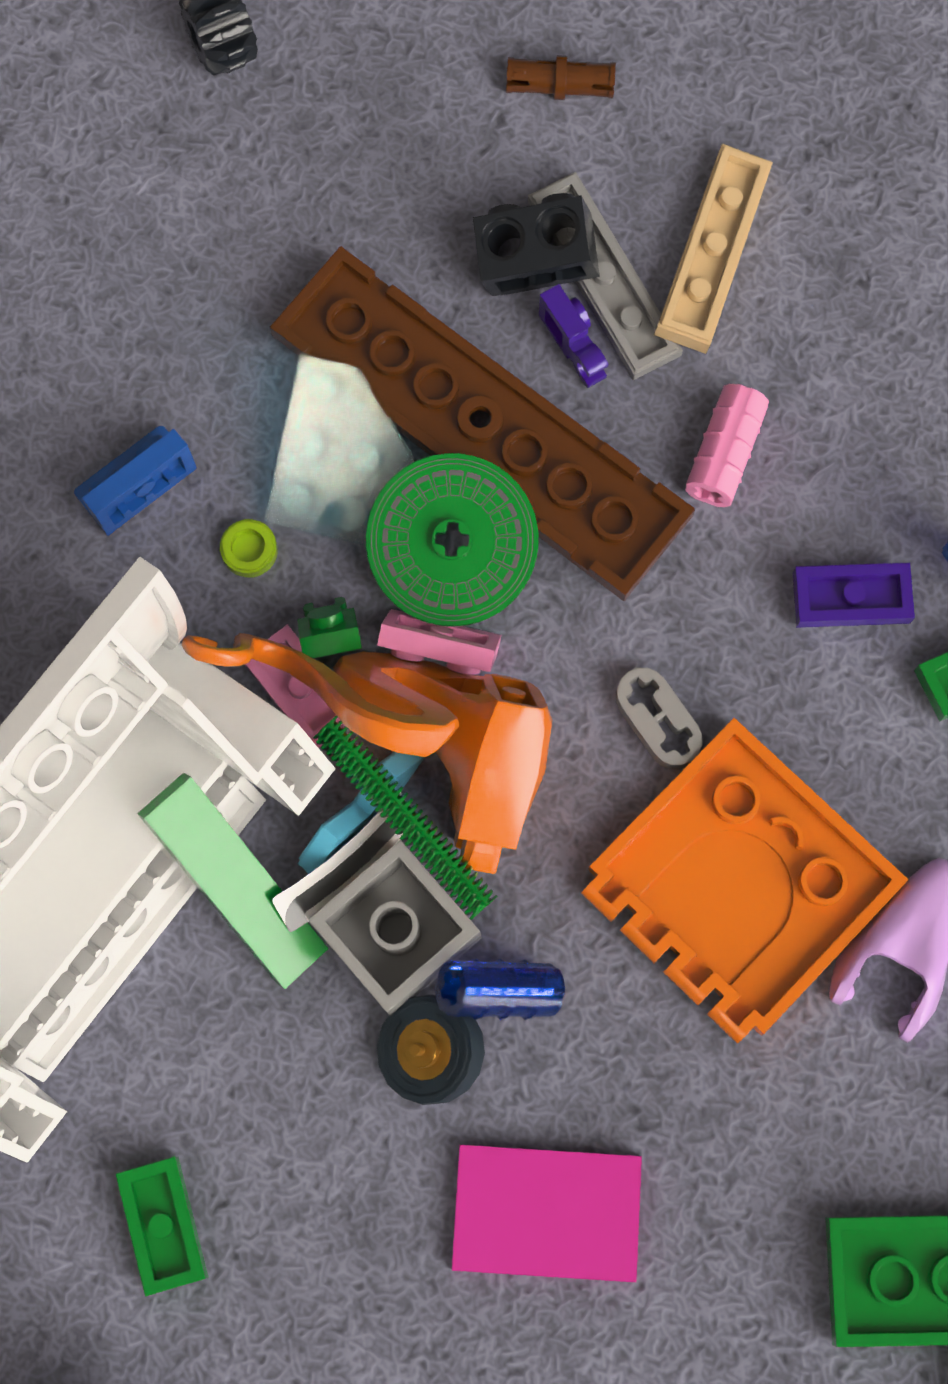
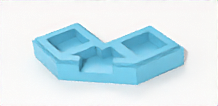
M393 752L379 762L377 767L381 764L384 765L379 771L380 773L386 769L388 770L385 779L391 775L394 776L389 783L392 784L398 781L397 786L394 788L397 790L401 786L404 788L425 757ZM362 789L350 804L321 824L298 858L300 860L298 864L308 874L329 860L378 813L375 811L377 806L373 807L370 805L373 800L367 801L365 799L367 795H361Z

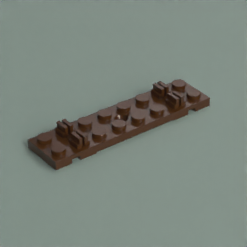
M342 246L337 249L270 326L271 335L430 456L445 453L472 455L487 460L507 472L520 485L532 505L537 520L539 538L622 601L627 599L694 515V507L660 482L655 484L640 473V467L609 444L600 440L430 314L427 309L393 284L388 286L376 277L373 269ZM478 410L487 412L491 417L490 423L482 428L473 426L469 421L470 415Z

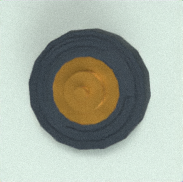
M432 994L409 998L391 1016L389 1015L382 1024L377 1042L378 1064L387 1084L402 1098L421 1105L448 1103L467 1092L480 1074L485 1055L483 1033L474 1015L458 1001Z

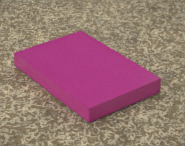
M459 1145L452 1271L636 1283L642 1156Z

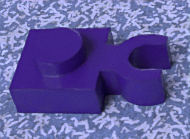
M560 284L541 293L539 317L567 359L570 358L573 362L574 368L584 385L589 388L607 378L603 369L607 368L609 364L601 350L588 336V328L591 326V323L582 303L576 297L569 299Z

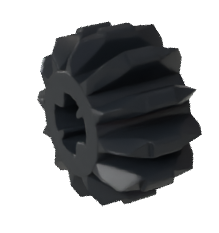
M179 0L181 16L186 26V32L190 37L192 48L195 49L200 63L204 64L205 69L212 75L224 72L228 74L245 67L246 63L257 58V37L253 31L252 20L246 11V5L242 0Z

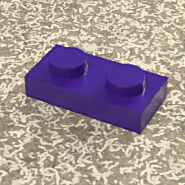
M910 563L796 566L792 573L796 628L911 624L915 618Z

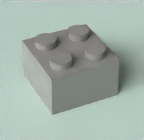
M401 840L308 919L390 1016L409 998L416 997L482 939L480 930Z

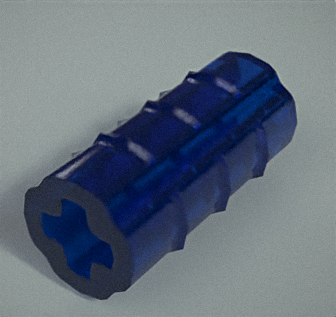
M475 958L469 961L445 962L438 972L435 994L439 1009L450 1017H473L475 1020L482 1017H497L500 1020L508 1017H522L524 1020L532 1017H551L556 1015L562 1007L565 995V982L561 970L554 967L551 963L528 962L526 959L519 962H504L502 959H498L492 962L479 961Z

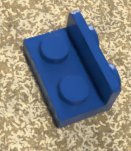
M158 426L75 488L74 494L101 529L109 536L196 470L197 467L188 445L173 428L168 432L164 426Z

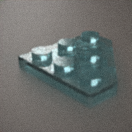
M300 354L265 513V522L366 546L367 522L377 496L395 474L415 462L391 418L386 415L370 389L371 386L359 367Z

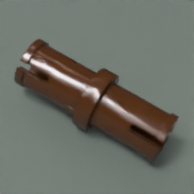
M557 55L556 61L508 57L506 93L554 94V100H565V95L596 96L613 99L616 62L567 61V56Z

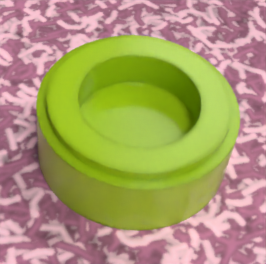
M244 519L233 523L225 530L220 541V553L225 565L231 572L241 577L251 578L264 574L273 566L277 558L278 546L272 530L266 524L258 520Z

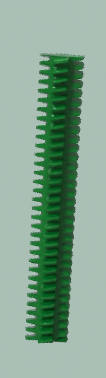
M336 715L313 737L314 739L318 738L316 743L319 745L323 744L321 748L328 750L326 752L328 756L333 755L331 760L338 761L335 765L342 767L341 771L343 773L348 772L345 776L352 778L350 781L352 784L358 783L355 788L358 790L362 789L361 795H367L365 798L367 801L373 800L370 805L373 807L377 806L375 811H383L380 816L382 818L387 817L385 822L392 823L390 828H398L394 833L397 835L402 834L400 839L402 841L407 840L405 845H413L409 850L411 852L417 851L414 856L417 858L422 857L420 863L428 862L424 867L426 869L432 868L429 873L431 875L437 874L434 879L437 881L443 879L440 882V886L448 884L444 890L446 892L452 891L449 895L451 898L458 896L454 902L461 903L463 901L460 909L468 907L464 913L466 915L473 913L469 918L472 920L498 896L495 895L489 898L493 890L490 889L486 893L484 892L488 887L487 883L479 887L483 881L482 877L474 881L478 873L475 872L469 875L473 867L470 866L466 870L464 869L468 864L467 860L459 864L463 856L460 855L454 858L458 850L455 849L451 853L449 852L453 844L444 846L448 841L447 837L439 841L443 833L440 832L434 835L438 827L429 829L433 821L424 823L428 815L419 818L423 810L414 812L418 804L416 803L412 807L409 806L413 798L405 802L404 799L408 793L399 795L403 787L401 786L397 790L394 789L398 781L392 784L389 783L393 779V775L385 779L388 770L386 769L382 773L379 772L384 765L381 764L375 767L379 759L376 758L372 762L370 761L374 755L373 752L365 756L369 748L366 747L361 751L360 748L364 742L362 741L356 745L355 742L359 736L357 735L351 739L350 737L354 732L350 731L346 734L345 731L348 728L346 726L340 727L342 721L336 722L335 720L338 718Z

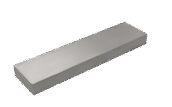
M574 172L529 194L528 203L530 206L541 204L543 198L552 194L569 193L574 195V197L582 195L592 214L600 277L576 281L575 283L632 379L635 380L682 356L683 350L679 344L654 335L661 313L577 173ZM570 227L560 229L554 234L551 241L554 246H561L568 243L572 239L575 229Z

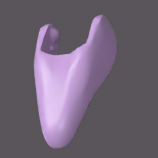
M941 858L928 862L916 871L844 948L836 960L831 977L829 998L831 1002L841 1005L844 1001H848L854 996L853 984L856 978L860 976V970L864 962L872 955H882L891 958L918 974L924 981L925 987L916 1001L911 1003L912 1008L909 1014L902 1016L898 1021V1036L907 1043L925 1026L936 1011L948 967V860Z

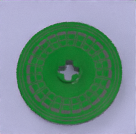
M445 453L425 457L413 462L395 474L377 496L370 511L366 529V551L369 565L375 580L384 594L398 608L410 616L426 623L447 627L479 623L495 616L508 607L519 596L529 581L536 563L539 546V533L535 513L520 485L497 465L476 456L459 453ZM451 524L459 525L460 535L469 536L468 546L458 547L457 556H447L445 547L441 544H436L437 535L446 534L448 525Z

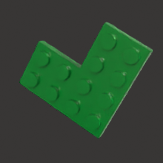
M948 1215L825 1217L832 1345L835 1347L948 1345Z

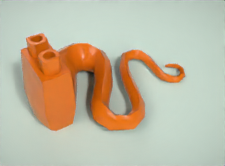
M239 633L235 636L233 648H217V642L199 636L188 635L183 639L181 646L184 651L195 660L228 667L242 666L253 659L289 673L313 689L348 729L372 744L397 753L427 757L435 752L450 775L452 787L449 807L456 829L454 844L456 848L461 849L460 855L463 856L459 863L468 861L465 869L472 866L474 871L495 874L502 847L516 850L524 821L546 770L553 722L542 693L532 683L498 674H485L484 676L462 674L426 660L407 661L397 658L391 653L359 652L341 656L333 670H331L325 664L298 650L272 640L245 633Z

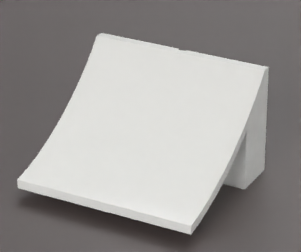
M141 557L136 560L0 725V1151L25 1162L31 1159L67 1111L22 1072L45 1082L197 889L194 882L137 813L182 773H185L193 778L237 835H239L266 801L251 783L299 816L336 769L297 722L212 664L195 660L184 651L180 643L187 631L183 608L162 572Z

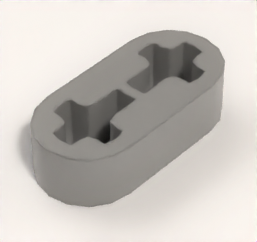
M635 668L628 671L621 678L616 691V704L620 713L652 758L660 766L667 769L685 768L699 754L702 747V733L699 726L665 678L657 671L650 668ZM637 682L642 688L652 685L656 689L651 701L659 712L653 717L642 702L634 706L629 703L628 700L633 692L631 684ZM665 721L676 735L683 731L689 735L690 738L684 746L687 754L681 756L676 750L666 753L661 748L666 740V735L659 726V723Z

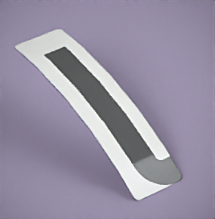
M383 811L378 812L350 841L328 860L297 883L273 897L272 902L290 932L309 922V918L401 840L402 834L397 835L394 833L398 828L391 829L392 823L385 822L387 817L382 818L380 816Z

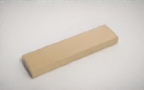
M725 144L721 145L656 327L655 336L705 354L707 353L773 162Z

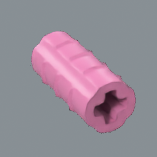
M740 384L724 385L717 405L713 408V415L707 431L703 433L702 444L697 457H694V464L686 483L685 491L691 497L716 507L731 506L738 485L742 483L741 477L748 459L751 458L753 445L757 435L760 434V427L768 408L769 400L765 395L753 388Z

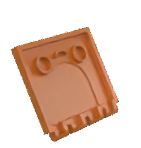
M733 718L589 866L588 870L595 878L586 886L581 894L610 922L627 907L634 915L620 931L653 963L670 948L678 957L663 973L697 1006L714 990L721 999L712 1007L707 1015L738 1044L752 1029L761 1036L764 1035L909 879L738 720Z

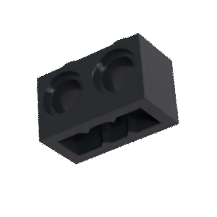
M569 193L552 194L543 198L541 204L526 207L504 204L491 208L487 215L473 217L480 281L492 296L514 294L600 277L592 214L582 195L574 197V195ZM567 227L575 229V233L568 243L561 246L551 245L552 238L557 231ZM512 238L521 239L518 249L513 254L506 257L498 256L499 248L505 241Z

